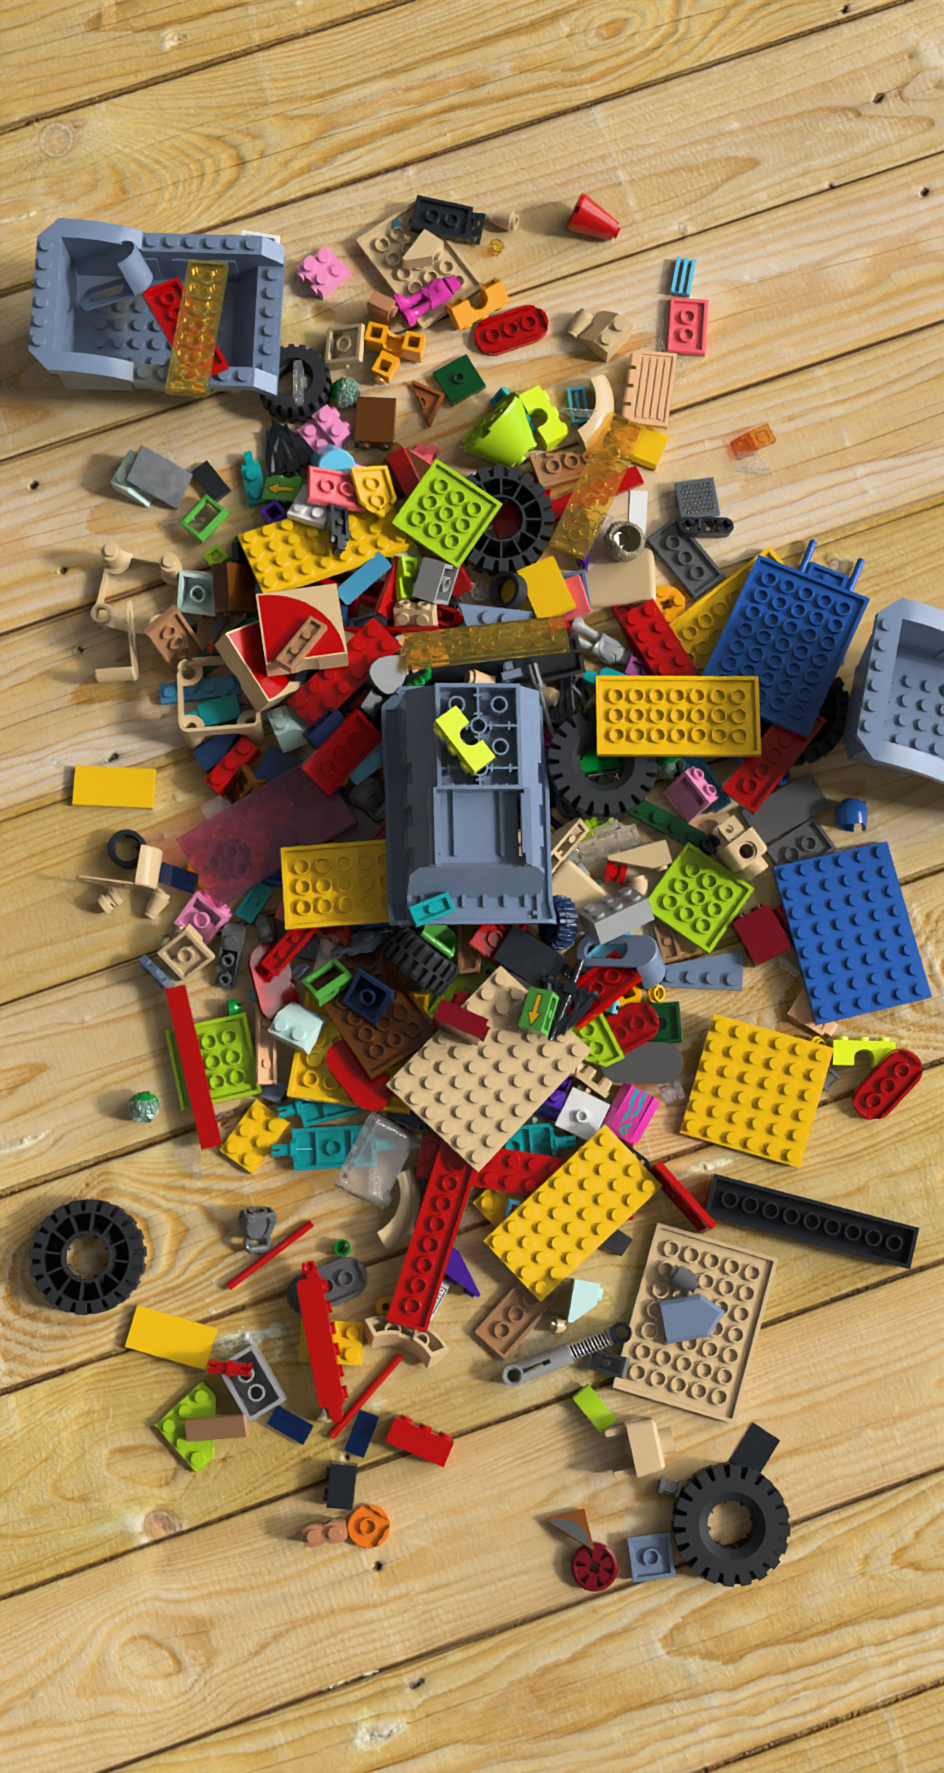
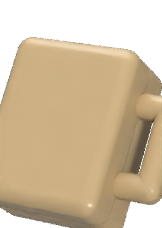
M643 548L642 553L636 559L629 562H618L608 555L589 569L586 574L592 609H611V606L624 605L622 607L633 605L636 608L652 598L656 602L654 551L651 548ZM617 620L604 624L606 627L620 629Z
M570 860L563 861L552 874V896L563 895L571 898V901L575 903L574 908L578 911L583 909L585 905L594 904L604 896L610 895ZM579 918L577 919L579 924L577 926L578 933L575 934L576 940L573 941L572 946L564 950H555L563 956L568 954L584 934ZM529 924L526 930L541 941V936H538V924Z

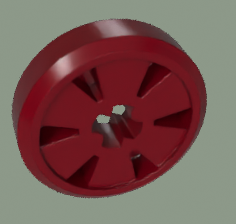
M592 1541L594 1550H590L583 1544L575 1550L571 1558V1572L575 1582L581 1588L591 1592L605 1590L614 1582L618 1573V1562L610 1547L604 1543ZM591 1561L600 1563L598 1571L589 1570Z

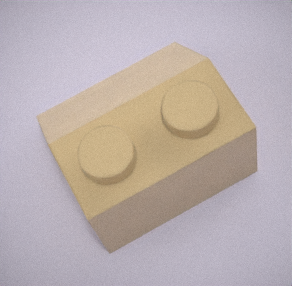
M602 310L577 339L607 363L632 336L633 325L619 313Z

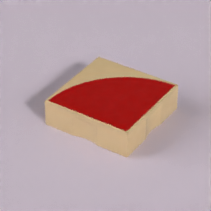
M337 584L256 594L267 677L291 674L276 665L274 660L310 616L327 625V630L293 673L307 669L320 670L349 666Z
M259 620L225 633L215 644L223 660L239 680L244 693L257 713L279 704L286 698L292 697L307 682H292L289 679L290 674L267 677Z

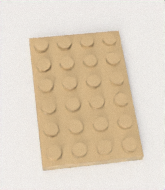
M415 200L356 239V244L393 293H400L403 297L416 293L436 278L439 279L444 276L448 278L453 274L456 276L461 284V288L455 291V295L437 306L433 311L431 309L416 320V323L423 331L448 314L445 307L446 304L461 296L469 300L480 292L478 286L484 283L451 240L441 239L444 244V254L439 261L436 260L431 266L407 270L403 268V256L420 235L410 232ZM398 219L401 221L402 227L396 226L391 229V224L394 220ZM421 300L409 309H413L419 306L420 304L424 303L425 300Z

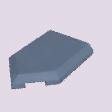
M701 1294L659 1301L667 1344L709 1337L725 1313L724 1310Z

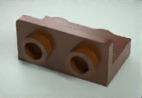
M241 765L225 791V795L234 810L250 811L267 785V781L265 779H256L249 765Z

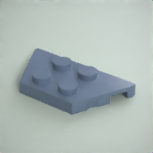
M465 603L458 604L464 618L465 628L469 633L470 643L473 646L500 649L515 645L534 616V612L528 610Z

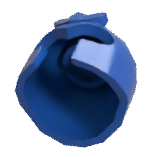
M855 798L841 800L835 808V825L842 830L854 832L855 824L860 823L862 831L866 830L868 817L866 801Z

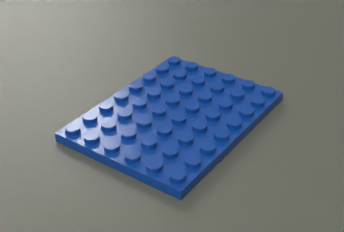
M758 555L702 676H759L760 719L808 739L870 598Z
M887 841L776 866L771 869L815 1026L932 997Z

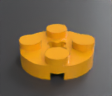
M660 585L656 588L657 600L655 603L668 624H670L684 613L685 597L679 590L671 586ZM669 602L671 608L663 610L660 603Z

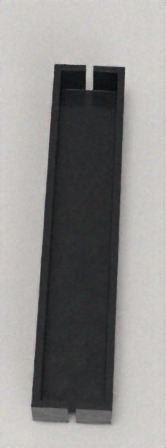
M574 630L451 660L443 666L435 668L430 666L431 678L423 686H430L435 683H464L466 672L472 669L494 676L496 679L495 683H501L499 676L504 672L502 665L508 661H512L514 669L521 668L522 672L521 680L510 683H520V686L523 687L532 685L526 666L537 663L543 683L586 673L583 655L579 652L581 651L578 633ZM424 670L415 673L410 671L406 675L402 686L421 676Z

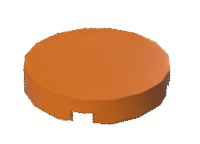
M364 1504L357 1507L351 1513L348 1521V1532L351 1540L357 1546L364 1549L380 1546L387 1539L390 1531V1520L387 1513L381 1507L374 1504Z

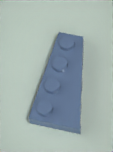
M743 950L665 965L666 972L660 985L666 988L742 991Z

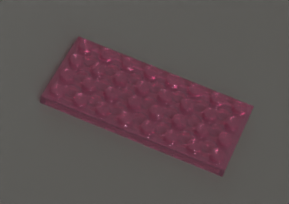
M306 760L176 839L216 908H220L282 869L281 848L324 844L357 823L336 789L330 796H327L300 768Z

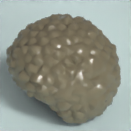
M615 521L605 530L603 536L605 551L618 562L632 561L644 550V533L637 524L629 521Z

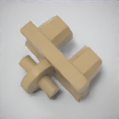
M587 1065L581 1072L577 1073L575 1079L588 1088L585 1089L579 1085L577 1089L596 1098L590 1092L592 1090L601 1098L606 1099L612 1082L603 1076L598 1085L594 1083L591 1079L597 1071L590 1065Z

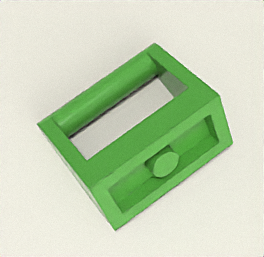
M205 494L179 521V524L202 545L225 521L230 513ZM209 503L219 514L199 533L188 523Z
M422 925L416 928L419 936L447 958L453 957L458 942V933L448 925Z
M334 957L300 981L320 1007L348 988L353 981V976ZM336 967L341 975L318 991L310 985L320 976Z

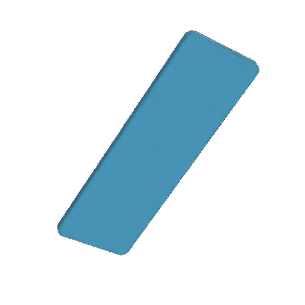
M381 552L374 555L375 557L366 562L337 588L338 596L346 605L353 602L392 567Z

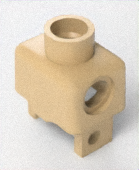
M734 815L710 831L711 834L717 836L720 840V845L716 847V854L732 873L742 870L746 877L751 880L768 867V864L761 856L767 851V846L753 827L745 830ZM739 849L744 851L745 858L740 855Z
M651 1417L624 1420L622 1425L604 1428L606 1437L626 1433L624 1447L633 1464L612 1469L615 1479L634 1474L638 1478L662 1471L665 1468L663 1455L676 1453L671 1428L657 1429L656 1423Z

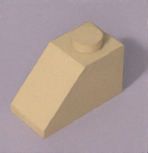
M424 229L403 256V268L407 270L431 266L436 260L439 261L444 254L443 241Z

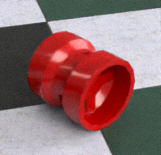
M607 862L603 881H614L618 885L623 886L627 866H615L614 863Z

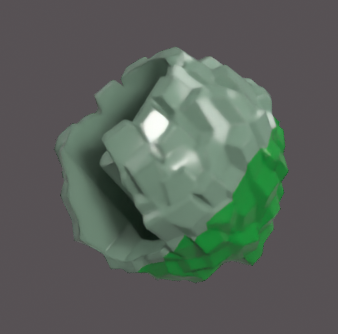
M341 377L332 383L330 395L335 405L343 409L353 408L357 405V396H360L361 392L357 389L360 385L356 380H353L351 377Z
M657 757L655 761L658 764L657 775L661 779H674V774L681 775L686 765L682 757Z
M143 1091L134 1095L126 1107L132 1121L150 1123L159 1113L160 1103L150 1091Z

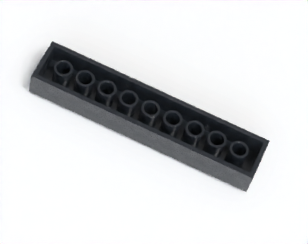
M711 1174L703 1207L712 1218L904 1269L911 1268L919 1232L918 1227L718 1174Z

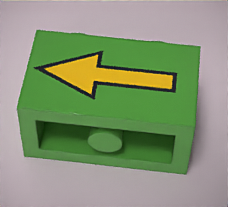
M281 475L267 477L262 500L269 504L276 499L282 507L290 508L303 484H307L301 477L297 476L292 478H285Z
M530 987L524 997L525 1005L523 1011L519 1014L518 1026L524 1032L548 1037L559 997L553 991Z

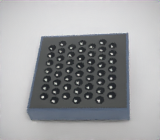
M714 477L675 482L674 486L680 519L683 517L720 516Z

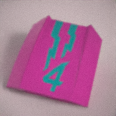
M623 1083L609 1107L602 1124H605L616 1136L626 1142L638 1143L660 1102L655 1097L636 1088L632 1084Z

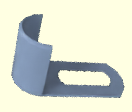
M122 241L129 254L125 260L118 263V267L124 277L89 288L83 294L80 301L81 307L85 311L137 296L151 285L153 280L152 272L134 242ZM121 284L124 285L122 292L94 302H91L89 299L93 293Z
M588 935L578 945L577 959L584 960L585 967L637 968V972L642 978L644 989L655 987L664 978L666 972L665 963L656 941L650 936L621 935L604 943L624 945L625 954L621 959L589 958L587 955L589 946L599 943Z

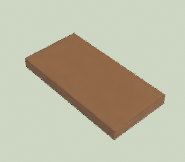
M174 604L143 629L145 635L175 675L178 673L177 667L180 661L187 659L188 662H191L192 658L197 657L206 650Z
M519 1279L473 1332L505 1360L556 1303L560 1296L552 1291L540 1302Z

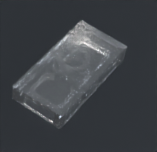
M294 360L293 398L295 404L301 406L304 405V389H307L306 376L304 377L302 361Z

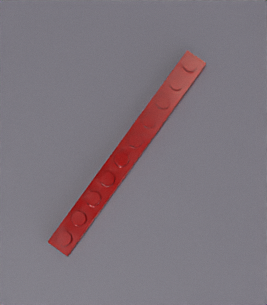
M385 820L367 841L386 839ZM319 928L289 930L260 964L275 977H278Z

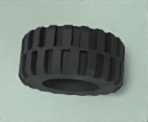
M288 344L289 347L286 348L282 345L280 346L279 380L288 373L302 372L310 376L313 383L305 393L299 396H287L278 391L277 397H268L259 393L260 400L264 408L269 411V414L273 417L277 415L279 421L285 422L286 419L290 424H295V421L305 423L306 419H312L314 413L330 402L332 381L329 367L324 362L321 354H316V350L313 348L307 350L306 345L299 344V347H295L294 344Z
M397 926L381 945L380 951L385 957L420 986L437 997L443 995L459 975V967L408 926Z

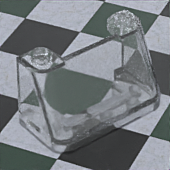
M371 1112L335 1180L334 1187L381 1210H384L385 1207L388 1208L393 1200L391 1189L409 1154L413 1151H418L422 1135L379 1112Z

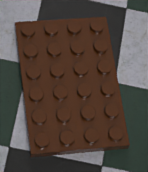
M381 945L372 952L359 953L349 956L347 953L337 959L349 971L353 979L358 969H362L394 991V1002L380 1021L375 1025L342 1003L349 987L322 1005L370 1080L375 1079L417 1053L438 1031L437 1028L431 1026L432 1020L394 964L380 951ZM334 967L310 983V985L318 991L341 974Z

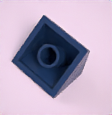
M358 969L342 1003L376 1025L393 1004L394 991L362 969Z

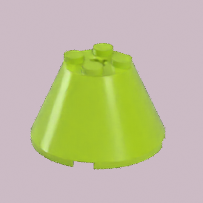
M513 391L496 403L497 407L492 413L487 411L474 424L461 441L463 447L460 446V449L497 465H503V467L508 469L515 464L517 466L526 459L524 455L532 451L537 443L534 440L520 395L517 391Z

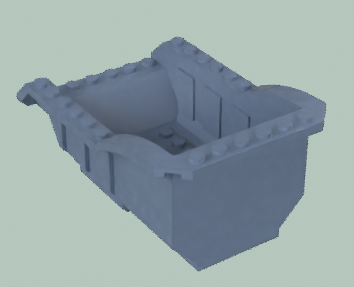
M58 218L37 236L28 350L48 373L59 375L66 389L128 391L153 389V391L160 392L192 390L193 393L228 391L232 394H238L242 390H253L268 397H277L285 247L263 236L143 233L142 230L106 222ZM122 241H131L137 245L152 272L153 280L148 288L176 277L179 278L225 358L228 370L191 384L143 299L142 293L89 311H85L81 307L80 301L82 296L89 288L124 277L118 267V263L125 260L129 254ZM121 284L93 293L89 299L91 302L119 294L122 292L124 285Z
M900 598L875 615L872 635L854 672L842 743L846 746L848 760L913 776L920 775L944 785V610L910 599Z
M435 683L430 686H401L381 706L389 926L415 925L408 908L446 892L449 893L456 912L424 925L556 924V913L552 898L549 784L539 691L520 686V683ZM455 705L469 722L460 731L462 742L466 745H475L483 740L495 755L493 761L473 776L462 769L459 758L449 752L446 747L448 745L443 738L440 739L433 730L435 728L433 726L435 720ZM517 797H520V832L522 856H519Z

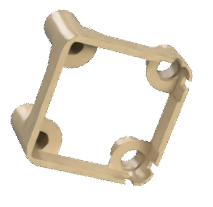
M108 542L103 545L101 554L105 560L104 572L96 604L91 610V617L99 628H107L108 631L128 635L127 627L115 625L117 613L111 605L104 603L110 574L123 573L129 567L130 562L161 567L160 575L163 581L176 586L173 604L177 607L179 573L184 569L175 554L166 553L161 559H154L122 551L115 542ZM100 610L107 611V615L103 619L97 618ZM161 614L153 616L148 622V625L151 622H153L156 618H158ZM135 629L136 636L148 638L143 630Z
M222 656L192 658L191 662L183 659L178 664V721L184 740L190 748L195 749L199 744L205 742V736L243 734L253 744L260 743L264 739L265 733L262 726L261 712L257 713L256 710L243 712L239 716L236 725L205 727L203 720L196 715H184L183 686L195 687L198 685L203 675V666L226 664ZM188 673L196 674L195 677L190 680L185 679V675Z

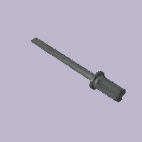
M537 663L526 666L532 684L531 689L539 691V702L542 706V713L552 742L555 732L542 691V687H545L546 684L542 682Z

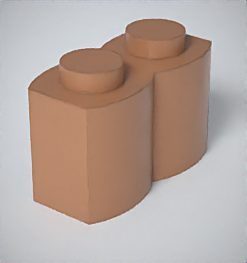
M374 290L367 302L368 319L375 323L386 325L388 329H391L392 326L397 324L399 319L396 300Z
M333 1518L325 1523L314 1521L306 1524L302 1529L304 1546L313 1548L321 1546L325 1542L329 1544L343 1542L348 1537L346 1519Z

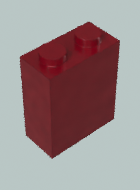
M759 904L751 909L752 913L746 916L744 913L736 916L733 919L735 922L730 925L754 968L793 947L769 904L765 906Z
M443 999L438 1006L431 1025L478 1046L479 1041L484 1042L490 1029L487 1026L489 1019Z

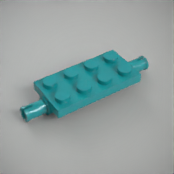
M296 1099L295 1102L277 1106V1110L281 1112L278 1113L280 1119L296 1114L301 1115L304 1128L365 1112L357 1107Z
M553 1123L522 1125L502 1148L556 1157L558 1149L576 1148V1142L567 1143V1141H575L576 1138L575 1135L557 1137L554 1135Z
M375 1124L292 1129V1141H290V1144H272L271 1150L280 1151H274L271 1154L272 1158L291 1156L293 1158L294 1171L377 1166L378 1151H397V1145H388L389 1143L397 1142L396 1137L378 1139L376 1137Z

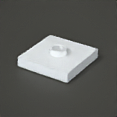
M572 1087L555 1125L588 1140L599 1130L610 1104Z

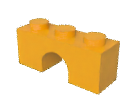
M494 277L478 286L481 299L475 306H471L468 299L462 296L446 304L445 307L453 325L460 330L470 328L475 321L486 319L491 312L502 310L510 300L501 280Z
M369 321L364 337L365 349L379 353L383 350L396 357L421 363L426 348V335L407 331L405 336H399L390 332L388 326Z

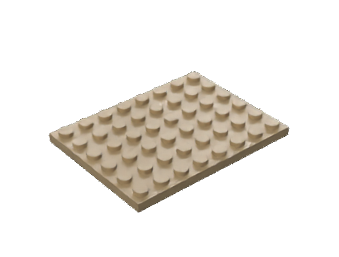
M501 965L461 1006L468 1011L489 1019L487 1026L490 1029L484 1042L479 1041L478 1046L439 1029L386 1084V1087L477 1173L592 1051L571 1030L567 1031L565 1037L560 1035L554 1038L552 1042L547 1040L548 1037L524 1032L518 1026V1017L523 1011L525 1005L524 997L528 991Z
M656 1223L629 1322L633 1334L631 1339L623 1344L620 1355L630 1358L626 1378L614 1377L612 1387L735 1424L779 1258ZM674 1265L678 1267L683 1266L698 1276L696 1280L699 1281V1284L694 1293L689 1291L686 1294L671 1285V1281L667 1280ZM701 1294L725 1311L709 1337L667 1344L659 1301Z

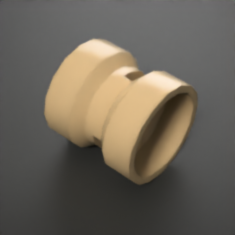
M113 886L107 889L105 895L100 894L96 897L107 914L113 911V907L124 903V900Z

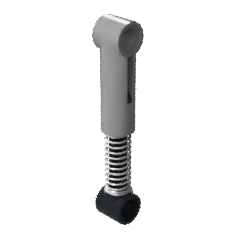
M617 1322L613 1326L608 1327V1330L602 1331V1334L599 1332V1335H592L591 1338L589 1336V1339L585 1338L584 1341L583 1339L581 1342L578 1340V1343L575 1342L574 1345L571 1343V1346L564 1343L511 1364L503 1371V1381L508 1386H517L573 1364L576 1357L587 1356V1353H594V1350L597 1352V1349H604V1346L608 1347V1345L614 1344L616 1346L626 1343L632 1337V1328L626 1322ZM620 1326L625 1327L628 1332L624 1339L616 1335V1329ZM540 1362L543 1363L542 1367L536 1368L526 1373L524 1371V1369L527 1367L533 1366ZM511 1369L518 1371L519 1379L517 1381L510 1380L508 1374Z

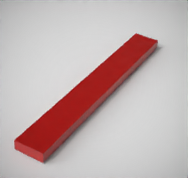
M402 447L389 455L387 459L408 500L421 479L406 448ZM434 554V556H435L436 559L443 561L442 559H440L438 556H436V555ZM462 564L452 591L455 598L473 589Z
M635 465L551 501V511L554 512L555 522L559 521V515L580 505L585 510L644 484V481ZM517 515L493 526L498 539H508L510 535L513 537L519 532L520 516Z
M184 984L165 989L201 1150L221 1146L222 1140L187 987Z

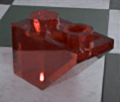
M352 925L323 927L319 929L331 943L346 948L351 946Z

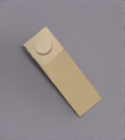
M576 817L551 833L552 874L590 831L580 817Z
M666 839L612 854L606 858V862H611L618 866L625 865L629 868L651 872L657 870V873L667 871L668 867L673 863Z

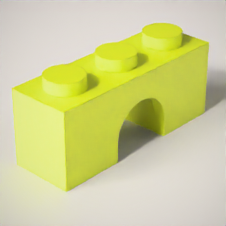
M538 385L520 394L524 410L529 417L541 416L546 420V423L537 429V436L546 452L566 442L569 430L564 422L561 423L559 420V413L556 407L551 406L549 403L550 399L545 390L542 391Z
M455 705L433 723L435 728L433 730L440 739L443 738L448 744L446 747L449 752L459 758L462 769L473 776L493 761L495 755L483 740L475 745H466L462 742L460 731L469 722Z
M837 1036L836 1040L830 1041V1047L834 1048L830 1066H854L855 1054L858 1051H864L870 1056L871 1067L874 1068L887 1053L896 1049V1042H889V1038H877V1041H869V1037H856V1040H848L846 1036Z

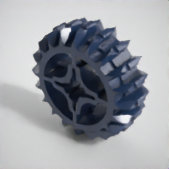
M563 895L552 896L556 913V924H538V936H541V942L554 950L568 949L569 946H572L573 941L576 940L575 934L578 933L577 926L579 924L577 919L579 917L576 914L578 910L574 908L575 903L571 901V898Z

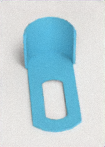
M326 444L319 447L311 457V466L347 473H350L349 469L353 468L355 464L353 457L347 451L334 444Z

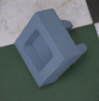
M512 661L504 662V665H502L504 672L499 676L500 682L510 683L521 680V668L514 669Z

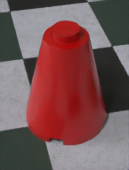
M581 193L565 227L569 231L610 241L612 237L616 239L621 229L618 227L619 222L584 193Z

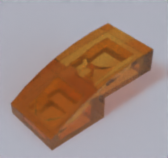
M767 423L743 434L730 444L738 460L755 454L761 448L774 444L776 438Z

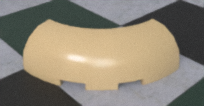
M605 375L590 379L589 389L594 399L595 409L588 422L577 430L576 437L584 452H592L599 446L608 433L613 421L614 397Z
M416 1166L396 1175L400 1185L399 1207L393 1219L377 1232L387 1251L395 1247L408 1235L417 1220L422 1202V1188L420 1179L416 1177Z
M387 1315L374 1316L364 1321L365 1335L371 1349L380 1346H394L405 1349L417 1356L427 1369L439 1363L449 1352L446 1343L433 1330L427 1329L425 1333L387 1321Z

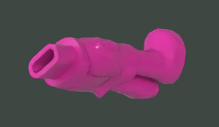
M453 274L448 278L444 276L443 278H436L430 281L425 287L408 297H403L400 293L392 295V299L396 300L398 313L402 314L405 324L410 328L416 324V320L430 309L433 311L437 306L455 295V291L461 288V284ZM421 300H425V302L420 304L419 306L413 309H409Z

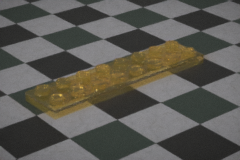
M188 259L165 386L166 394L207 398L229 271L228 262Z
M610 412L549 542V546L583 561L586 560L647 427L614 412Z
M564 615L438 629L437 631L404 633L408 670L570 652Z

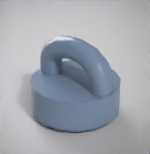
M299 964L293 969L292 976L295 982L302 985L300 980L313 971L308 965Z

